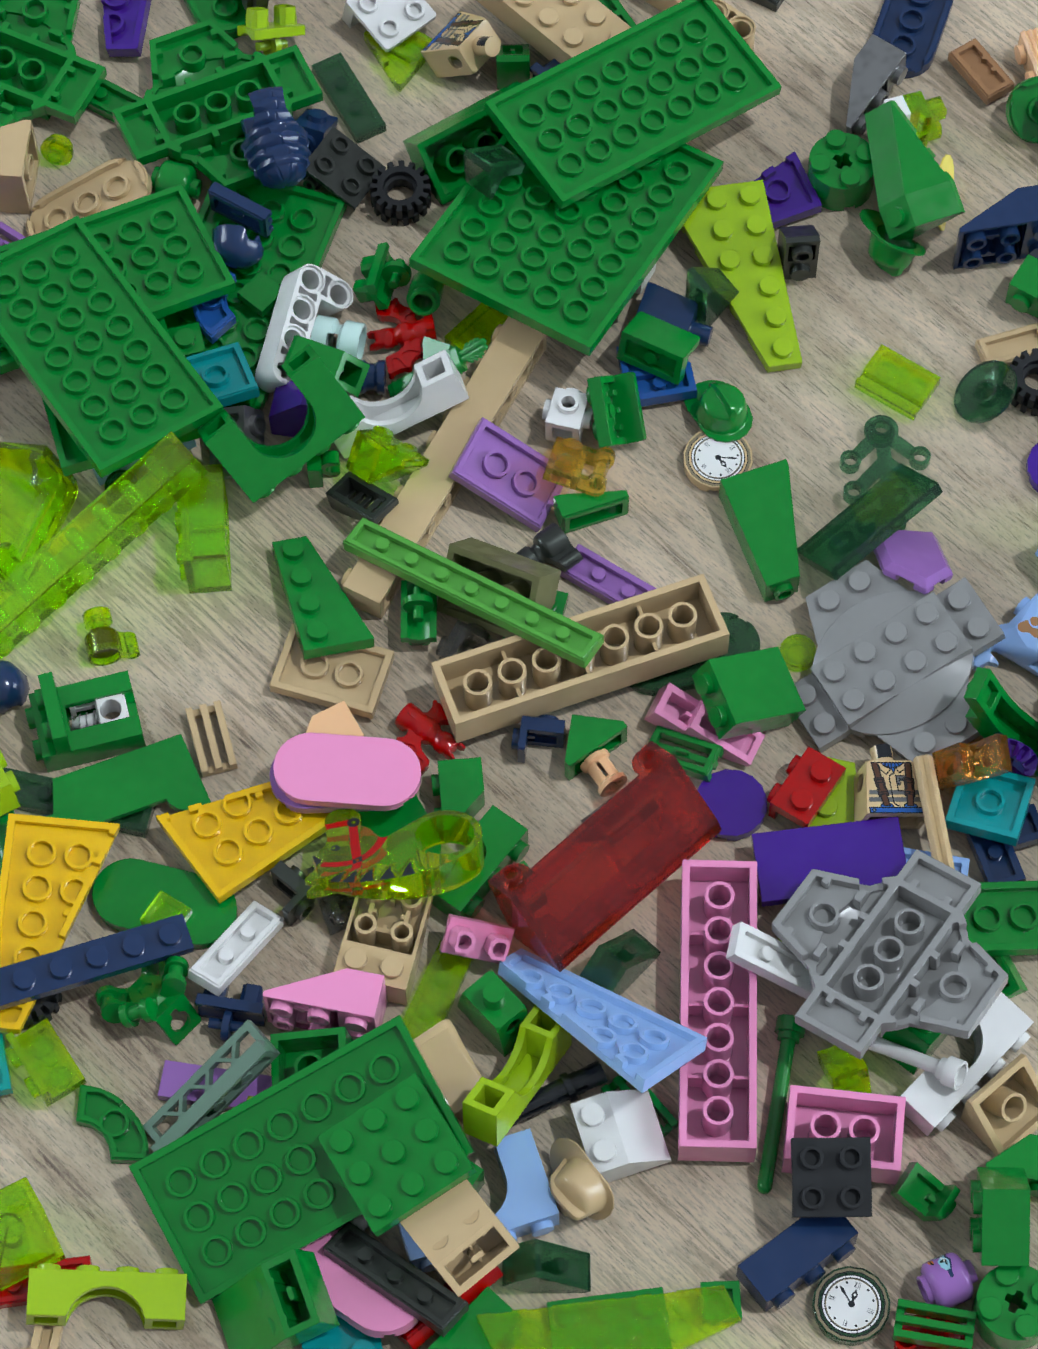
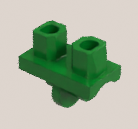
M387 242L378 244L375 255L362 258L360 266L365 279L355 280L353 292L360 303L374 301L379 310L389 308L394 289L407 285L412 276L410 267L405 264L403 259L398 258L394 260L390 256V246Z
M401 580V643L418 646L437 642V595L407 580Z

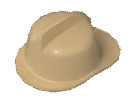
M558 1138L553 1142L550 1149V1165L553 1174L550 1176L549 1187L559 1212L573 1220H581L587 1217L595 1220L607 1218L612 1214L615 1206L614 1195L610 1185L575 1141L569 1138Z

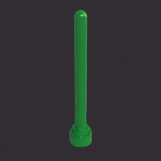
M781 1014L776 1018L774 1032L778 1035L777 1040L780 1042L757 1181V1189L762 1194H768L772 1190L795 1045L799 1044L800 1039L805 1035V1028L795 1023V1015Z

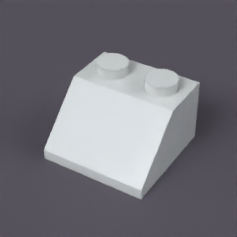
M637 1089L608 1091L570 1104L585 1153L608 1183L672 1161L648 1090L644 1093Z

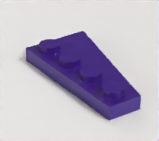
M101 0L104 9L105 45L109 57H141L152 0Z
M795 151L786 156L785 161L776 167H769L761 173L759 178L754 180H763L774 229L817 214L822 210V203Z

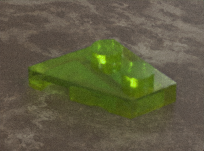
M366 30L364 32L365 43L396 90L401 92L426 62L421 51L433 39L417 31L389 52H385Z

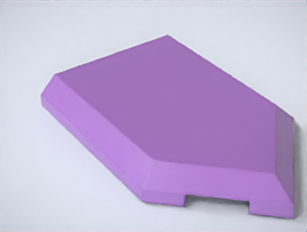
M877 528L869 534L868 539L885 576L894 580H898L900 576L913 583V589L924 595L932 591L937 583L944 584L952 579V570L938 539L932 532Z

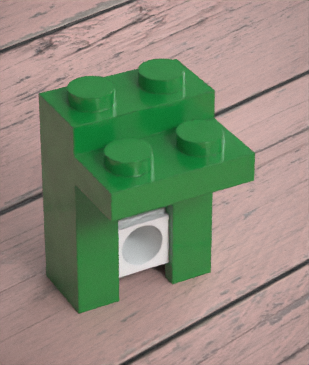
M128 670L56 687L52 672L38 675L40 689H36L34 693L28 694L31 707L25 709L29 729L36 728L38 739L32 740L36 761H44L47 773L119 756L146 746ZM111 712L120 713L115 719L104 718Z

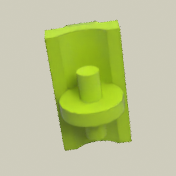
M274 5V22H268V8L248 7L246 10V25L237 26V35L249 36L251 40H262L255 43L256 51H263L264 55H268L288 47L287 39L280 38L305 35V25L297 23L296 8L293 5Z

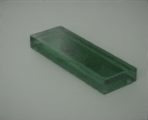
M341 52L311 65L314 76L357 144L386 131L384 120Z

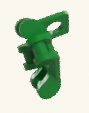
M171 956L165 961L142 967L141 976L128 988L104 985L97 989L95 999L100 1006L102 1018L109 1023H122L128 1029L138 1026L140 1019H143L146 1023L156 1022L173 1044L178 1045L201 1022V1017L184 995L187 983L185 978L188 976L189 970L187 960L181 956ZM174 1010L178 1012L185 1011L187 1014L185 1024L180 1029L173 1030L171 1027L173 1018L170 1014Z

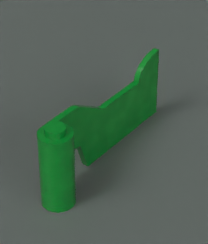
M179 734L54 778L53 814L46 817L111 822L167 802L173 810L181 812L187 810L190 805L200 802L204 805L211 801L184 739ZM14 810L0 816V876L8 814L14 813Z

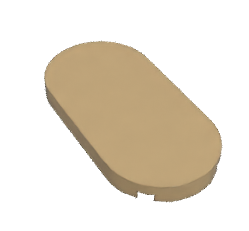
M126 158L108 160L40 198L31 209L33 213L30 219L29 217L27 218L26 230L28 236L49 230L76 216H79L81 219L150 195L152 192L151 177L144 166L136 160L131 161L126 160Z

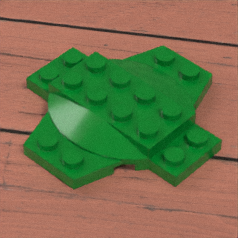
M0 0V127L39 117L48 121L51 116L76 125L107 76L106 67L77 56L75 47L72 44L81 4L80 0Z
M208 19L149 40L153 87L150 90H146L142 100L112 110V114L133 159L142 165L165 157L170 161L193 164L212 182L215 181L232 191H236L261 182L255 179L254 172L249 170L248 162L244 159V153L241 151V145L245 140L241 120L254 117L252 103L248 94L268 87H282L286 108L293 117V111L323 101V92L297 45L268 55L254 51L253 55L244 54L232 37L215 22Z

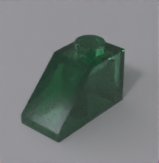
M631 929L599 945L579 976L621 995L658 958L661 951L635 929Z
M535 1238L518 1243L520 1248L502 1261V1286L527 1293H586L591 1291L590 1253Z

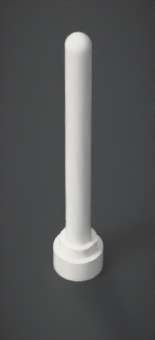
M879 1037L869 1047L871 1051L935 1074V1078L940 1080L941 1085L954 1090L961 1088L967 1076L968 1062L954 1056L937 1059Z

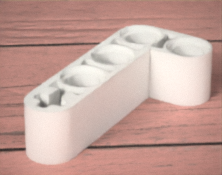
M306 264L284 276L255 373L256 382L263 391L268 393L275 392L276 387L286 385L287 382L292 381L281 365L284 364L294 335L310 339L316 315L330 317L352 304L353 291L346 281L313 264Z

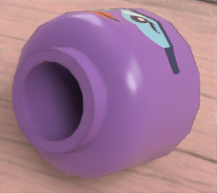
M949 1252L925 1262L921 1267V1275L917 1276L916 1280L926 1303L952 1308L972 1298L974 1293L973 1283L978 1281V1277L970 1260L962 1261L957 1254Z

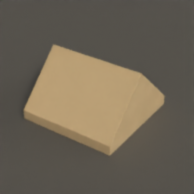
M1022 1053L966 1101L960 1118L996 1156L1038 1129V1076L1027 1056Z

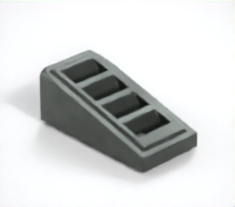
M350 470L325 493L332 509L354 519L361 520L365 518L376 524L399 504L396 497Z

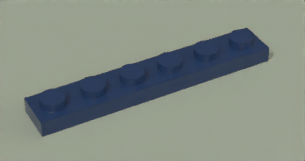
M183 913L1 967L0 1010L165 961L171 956H182L194 952V946Z

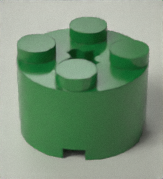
M836 129L829 131L825 137L818 140L812 147L809 155L807 176L823 208L832 211H844V208L851 206L857 208L869 199L873 190L874 175L869 143L863 138Z
M998 1266L991 1270L981 1281L973 1300L971 1311L977 1312L975 1321L976 1328L978 1329L977 1332L991 1347L995 1349H1026L1038 1344V1271L1030 1266ZM1011 1303L1019 1306L1015 1313L1008 1310Z

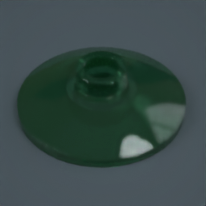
M991 360L983 362L968 371L961 379L955 392L954 405L957 413L964 420L971 423L988 422L1002 414L1011 404L1017 391V376L1014 370L1002 361Z

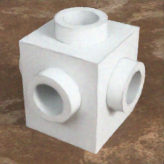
M555 387L552 400L546 399L542 413V419L546 420L545 440L579 447L584 428H591L594 417L592 408H589L586 393L575 388L563 389Z

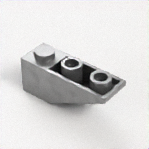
M872 34L854 58L846 122V133L854 135L858 134L861 136L867 130L865 114L881 106L883 101L889 98V91L894 84L900 85L908 72L906 52Z

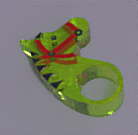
M334 810L325 818L324 822L326 844L319 851L318 855L312 856L314 871L305 878V885L311 886L306 894L308 899L338 893L364 899L406 900L435 896L454 890L474 879L483 869L482 828L475 818L466 813L443 810L426 814L389 836L379 837L371 829L361 825V816L356 810ZM445 843L465 846L464 849L449 854L424 852L435 845Z

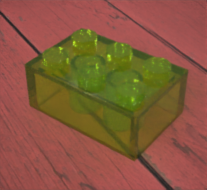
M222 464L179 467L180 480L173 481L174 499L177 502L175 529L176 533H178L179 543H176V559L180 569L181 581H187L190 594L232 591L228 496Z

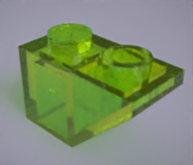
M374 426L373 429L357 430L345 468L368 484L391 482L427 467L429 459L418 453V449L414 445L395 438L393 432L388 428Z

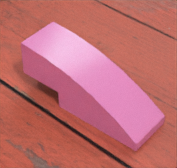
M670 682L659 689L644 720L656 727L658 725L720 745L724 750L722 758L747 767L751 765L765 737V734L757 732L719 740L714 727L709 721L703 701L695 699Z

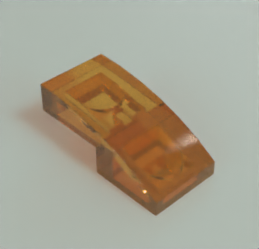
M995 734L971 744L959 742L932 753L938 786L941 789L985 780L1012 771L1007 735Z

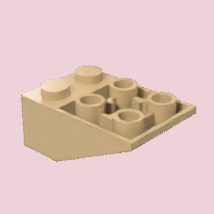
M378 875L373 878V881H365L363 889L356 892V894H359L354 899L333 972L349 968L384 975L387 1001L408 1006L418 970L435 888L393 878L379 880L382 876ZM412 889L414 890L415 896L418 898L403 900L412 891ZM393 891H394V895H393V896H394L396 899H398V900H381V899H383V898L389 896ZM375 892V899L363 898L366 896H370Z
M467 1179L400 1222L458 1297L520 1248L515 1238Z

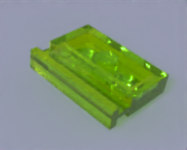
M881 344L863 369L861 376L855 380L854 388L914 421L917 413L924 407L939 386L941 377Z

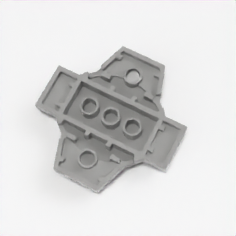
M864 560L805 597L818 648L814 656L813 666L811 667L812 673L794 684L806 709L798 719L821 753L851 734L863 738L867 735L876 736L885 744H889L892 751L904 760H911L913 762L916 756L929 754L933 757L935 764L981 735L965 717L970 706L963 697L969 683L971 670L973 671L975 657L1005 639V634L966 577L937 595L934 591L924 595L918 591H908L895 580L885 576L872 563Z
M917 849L897 876L882 878V883L871 886L859 884L858 878L812 869L772 922V932L809 970L813 991L795 1014V1023L860 1060L877 1037L882 1038L885 1032L908 1027L969 1039L1008 983V974L977 942L972 943L968 938L967 922L964 915L980 894L982 884Z

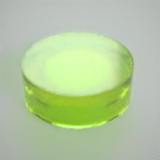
M794 634L783 640L780 652L789 670L801 672L813 665L816 647L809 637Z

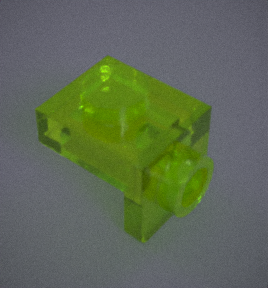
M835 1045L817 1051L818 1062L832 1089L872 1093L868 1067L863 1058L860 1060Z

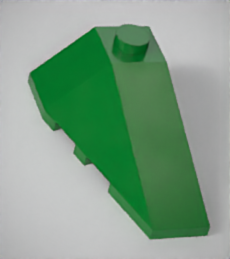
M890 100L865 114L878 209L889 240L914 239L965 212L953 178L947 171L941 169L934 159L936 156L933 151L924 146L916 135L917 130L894 100Z

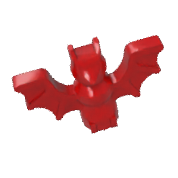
M398 298L390 301L388 309L379 310L375 304L377 317L380 322H392L398 325L395 328L388 327L367 333L369 339L375 340L369 346L370 351L389 350L395 346L402 347L396 353L386 357L390 380H393L400 373L412 372L413 364L418 359L423 358V348L421 345L424 336L437 340L432 314L417 320V314L409 307L403 306L398 301Z
M433 700L432 708L428 712H422L420 708L410 702L400 711L395 720L396 727L403 732H407L405 736L397 737L396 740L403 742L415 752L420 762L421 776L428 770L430 762L422 751V744L431 745L434 751L442 754L448 760L455 759L453 753L457 749L460 751L466 749L463 743H456L451 733L441 729V725H449L442 705L436 700Z

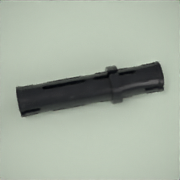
M596 1060L586 1067L569 1074L566 1072L559 1074V1079L540 1087L513 1126L560 1103L562 1104L568 1100L572 1103L578 1100V1096L586 1091L608 1083L606 1074L599 1061Z

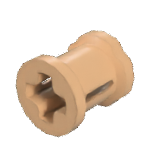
M605 748L590 754L580 765L583 773H589L599 787L597 792L601 797L612 795L627 781V776L616 769L609 759L610 753Z

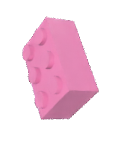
M790 1085L781 1172L792 1173L791 1138L870 1137L871 1182L896 1185L901 1171L906 1097Z

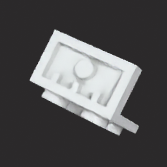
M347 0L342 20L349 28L360 22L385 52H389L435 20L436 12L425 0Z

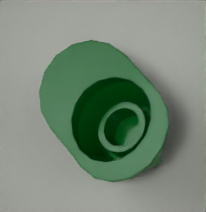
M872 209L861 210L859 214L860 219L871 232L868 254L879 268L893 277H898L909 266L915 256L925 255V248L913 239L889 240L880 212Z
M707 380L697 383V398L687 399L684 401V404L705 435L719 442L737 441L746 436L752 427L753 416L743 393L737 387L718 380Z

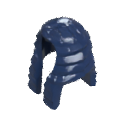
M268 87L251 92L248 95L252 103L254 117L241 120L245 135L241 151L244 153V159L248 162L249 170L254 172L255 179L260 180L264 187L281 189L295 186L306 176V170L310 165L308 158L311 152L308 148L310 143L307 138L308 132L287 110L282 87Z

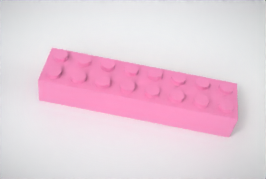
M682 860L679 1024L707 1037V1043L704 1052L679 1068L678 1160L755 1161L757 1150V974L727 960L726 955L733 925L742 921L757 929V861Z

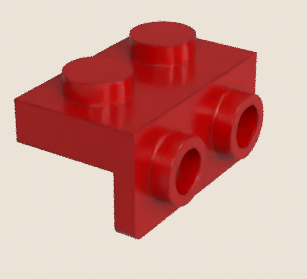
M808 746L802 756L795 755L786 770L788 777L784 783L780 784L777 782L767 798V802L770 803L768 816L776 819L778 814L802 828L810 827L845 775L846 768Z

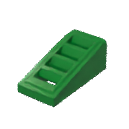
M627 490L553 496L554 514L559 527L566 534L626 515L629 511V495Z

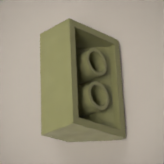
M472 537L449 544L447 559L549 609L553 607L561 570ZM441 597L438 598V612L507 638L516 635Z

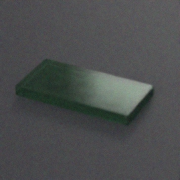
M900 463L798 547V556L802 561L836 581L941 495L943 491L938 482Z

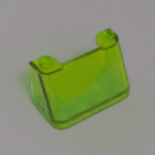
M0 442V591L8 594L25 595L30 591L78 495L76 478L73 474L64 477L59 459L46 445Z

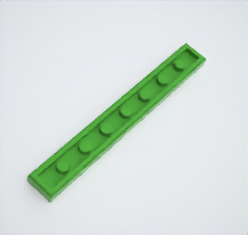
M365 518L359 521L343 541L344 550L584 669L604 644V635Z

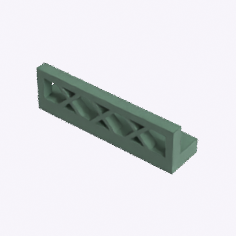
M247 1020L143 1125L144 1130L155 1141L150 1147L154 1152L218 1117L280 1054L251 1020ZM250 1033L256 1041L239 1057L240 1042ZM231 1052V1058H225ZM220 1063H231V1066L213 1084L214 1069ZM205 1079V1085H199ZM193 1090H204V1094L187 1110V1096ZM179 1105L178 1112H172ZM167 1116H178V1120L163 1135L156 1128Z

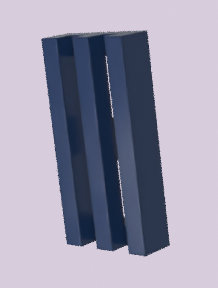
M215 181L208 189L211 210L266 238L274 230L273 225H271L273 222L270 217L272 215L271 210Z

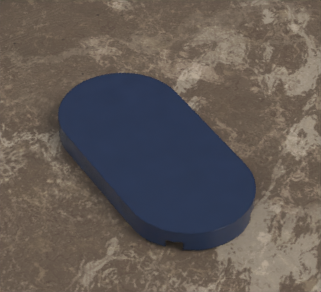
M884 0L872 34L906 52L908 72L904 79L919 76L932 65L953 6V0Z

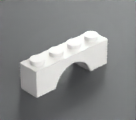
M446 350L414 364V374L411 382L402 392L392 398L369 402L351 395V399L364 414L365 418L360 421L354 431L343 434L334 441V444L346 459L469 399L461 374Z
M1001 992L972 1033L975 1045L974 1059L970 1068H968L966 1079L961 1088L954 1090L943 1086L940 1080L935 1078V1074L924 1071L901 1095V1097H906L905 1116L927 1136L935 1127L942 1132L957 1116L952 1109L960 1101L965 1104L970 1097L981 1089L977 1085L980 1079L985 1074L992 1079L1006 1064L1001 1057L1009 1049L1016 1053L1029 1040L1031 1036L1026 1031L1034 1021Z

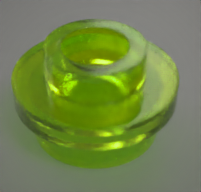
M61 134L50 135L43 140L40 146L42 156L54 165H67L71 162L74 155L72 142Z

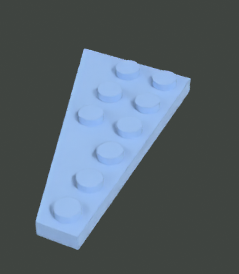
M522 948L507 956L504 962H499L498 974L641 1093H644L705 1051L707 1037Z

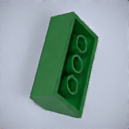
M516 81L403 140L411 161L415 163L416 170L421 167L424 169V175L428 174L431 192L441 205L457 197L503 136L502 132L484 111L485 102L522 84L521 82Z

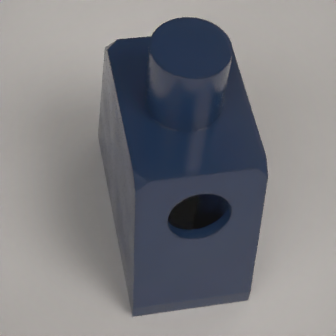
M648 282L637 313L640 311L693 333L700 337L699 345L708 347L713 327L696 322L698 304L689 298Z

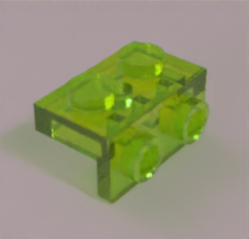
M47 1018L16 1037L12 1031L5 1035L9 1047L4 1049L7 1057L15 1069L20 1066L23 1067L28 1075L23 1080L34 1099L41 1096L47 1107L78 1089L80 1085L87 1083Z

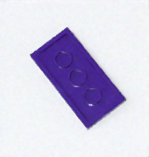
M898 816L751 834L754 860L757 861V879L762 907L786 904L812 869L858 878L859 884L871 886L882 883V878L897 876L906 864Z

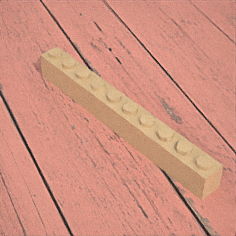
M509 316L503 325L499 324L494 330L491 338L492 344L484 352L485 354L482 355V358H478V361H476V370L471 378L467 376L463 380L469 399L445 410L441 427L438 431L433 430L426 442L425 453L421 458L417 457L413 461L409 470L410 477L405 485L400 484L393 495L398 499L399 504L378 523V525L424 548L462 488L461 484L448 477L479 420L484 417L496 426H500L547 348V335ZM358 557L359 560L354 568L349 567L344 573L341 587H343V592L354 607L382 620L401 588V580L405 579Z

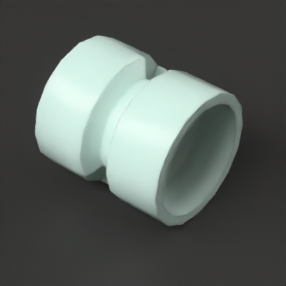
M318 315L314 322L310 340L345 351L362 360L366 344L367 325L350 320L340 324L337 318ZM338 334L336 347H334V335Z

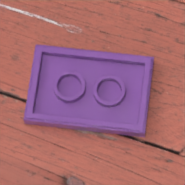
M482 417L448 477L530 529L538 532L553 507V496L560 494L571 473Z

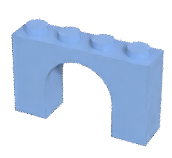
M529 1128L507 1135L497 1147L494 1146V1153L507 1189L505 1201L495 1215L516 1241H518V1237L531 1233L534 1237L548 1234L554 1230V1226L559 1225V1211L551 1194L549 1182L532 1132ZM398 1223L397 1226L409 1263L423 1272L436 1270L401 1223Z

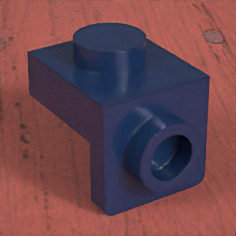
M307 108L296 121L308 132L307 138L310 141L308 148L311 154L332 127L337 128L338 118L328 115L327 112L321 109Z
M540 715L538 717L522 716L521 727L513 729L511 749L518 751V762L525 763L528 745L564 749L565 720H559L552 715Z

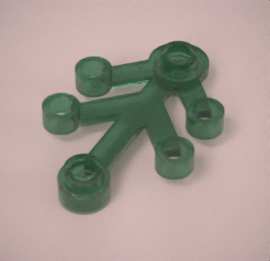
M885 415L871 417L864 426L865 438L853 450H846L841 454L839 467L846 474L856 473L860 469L861 461L875 448L877 460L856 481H849L845 484L843 499L851 505L859 504L864 498V493L879 479L883 513L879 516L877 528L905 530L906 519L897 508L894 478L911 490L914 497L920 501H927L932 498L935 484L928 477L918 478L895 461L891 456V448L907 458L910 466L915 470H924L929 466L931 453L926 447H914L898 435L899 428L897 423L891 417ZM876 428H884L887 431L880 433ZM917 455H921L925 457L926 460L917 461L914 457ZM846 459H853L856 464L848 465L844 461ZM926 486L929 488V491L921 492L918 487ZM854 489L857 490L860 494L857 496H852L848 493V491ZM886 520H895L898 524L890 525Z

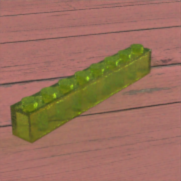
M172 431L0 584V660L9 655L18 643L34 632L56 609L61 608L67 599L83 585L89 583L96 573L110 561L117 558L126 546L135 538L141 536L163 513L169 511L175 502L190 489L196 487L200 480L209 473Z

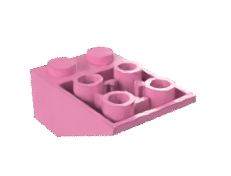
M349 968L268 989L263 992L267 1019L274 1027L287 1031L294 1030L295 1027L306 1030L346 1027L353 1040L382 1025L388 1002L384 975Z

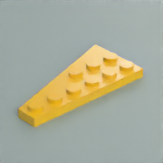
M270 782L227 794L224 796V799L204 805L201 802L190 805L187 810L171 815L168 812L157 815L156 820L220 904L272 869L280 860L284 861L329 829L326 830L325 827L326 824L343 821L355 812L310 814L293 812L275 797Z
M14 813L8 814L0 876V968L62 949L120 830V824ZM36 1000L0 1010V1033L20 1034Z

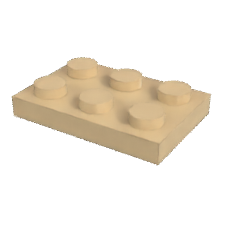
M292 624L269 685L270 692L325 707H332L345 701L352 714L373 719L395 654L393 650L374 646L304 660L295 627Z

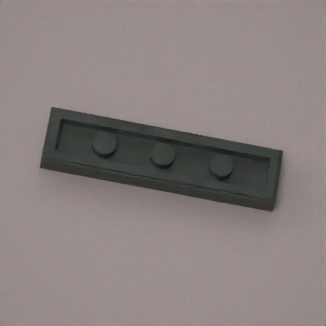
M351 1222L344 1225L323 1247L325 1256L442 1337H445L469 1310L467 1301L458 1297L455 1293Z

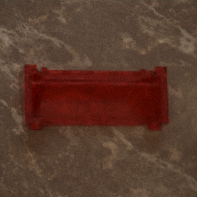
M653 741L646 744L632 759V768L638 776L533 867L529 868L520 863L510 864L502 868L487 881L508 926L515 929L513 936L559 972L566 968L680 868L683 859L689 860L722 831L717 818L676 757Z

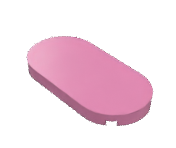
M303 733L290 738L280 747L273 765L274 777L279 789L293 802L308 806L391 811L403 806V803L407 802L410 798L412 799L418 792L421 784V766L415 752L403 742L389 738Z
M342 1227L301 1249L314 1252L336 1315L360 1332L374 1338H384V1335L392 1334L399 1336L411 1330L419 1322L411 1314L324 1255L323 1247Z

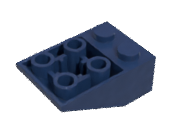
M1038 185L1017 188L960 227L952 263L953 269H974L980 265L991 263L1007 264L1013 260L1024 259L1028 254L1038 259Z

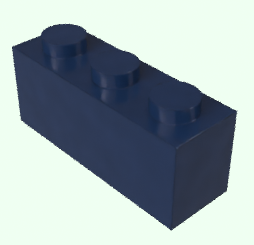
M846 1217L800 1218L740 1263L737 1267L736 1277L764 1312H767L773 1306L777 1310L781 1309L795 1297L793 1291L803 1283L811 1286L826 1273L823 1269L834 1260L837 1263L843 1262L856 1250L854 1245L856 1244L858 1231Z

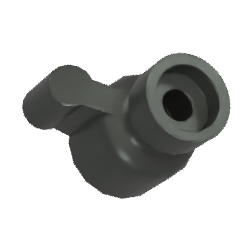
M556 523L550 524L537 533L533 538V545L531 547L525 546L516 553L540 563L553 564L563 572L568 571L583 560L581 553L574 548L566 534Z

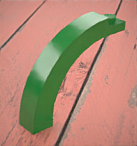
M977 667L972 680L966 687L963 697L970 706L965 717L984 739L989 740L998 737L1015 739L1031 748L1038 757V722L1024 712L1010 698L991 669ZM1037 766L1036 771H1035V773H1034V775L1037 776V777H1038V766Z

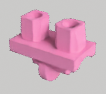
M448 914L445 934L439 950L444 953L499 964L500 961L504 962L508 956L515 929L507 925Z

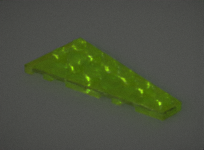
M724 1285L677 1290L676 1292L663 1294H643L630 1298H610L553 1305V1307L519 1309L505 1313L476 1315L491 1349H688L742 1321Z

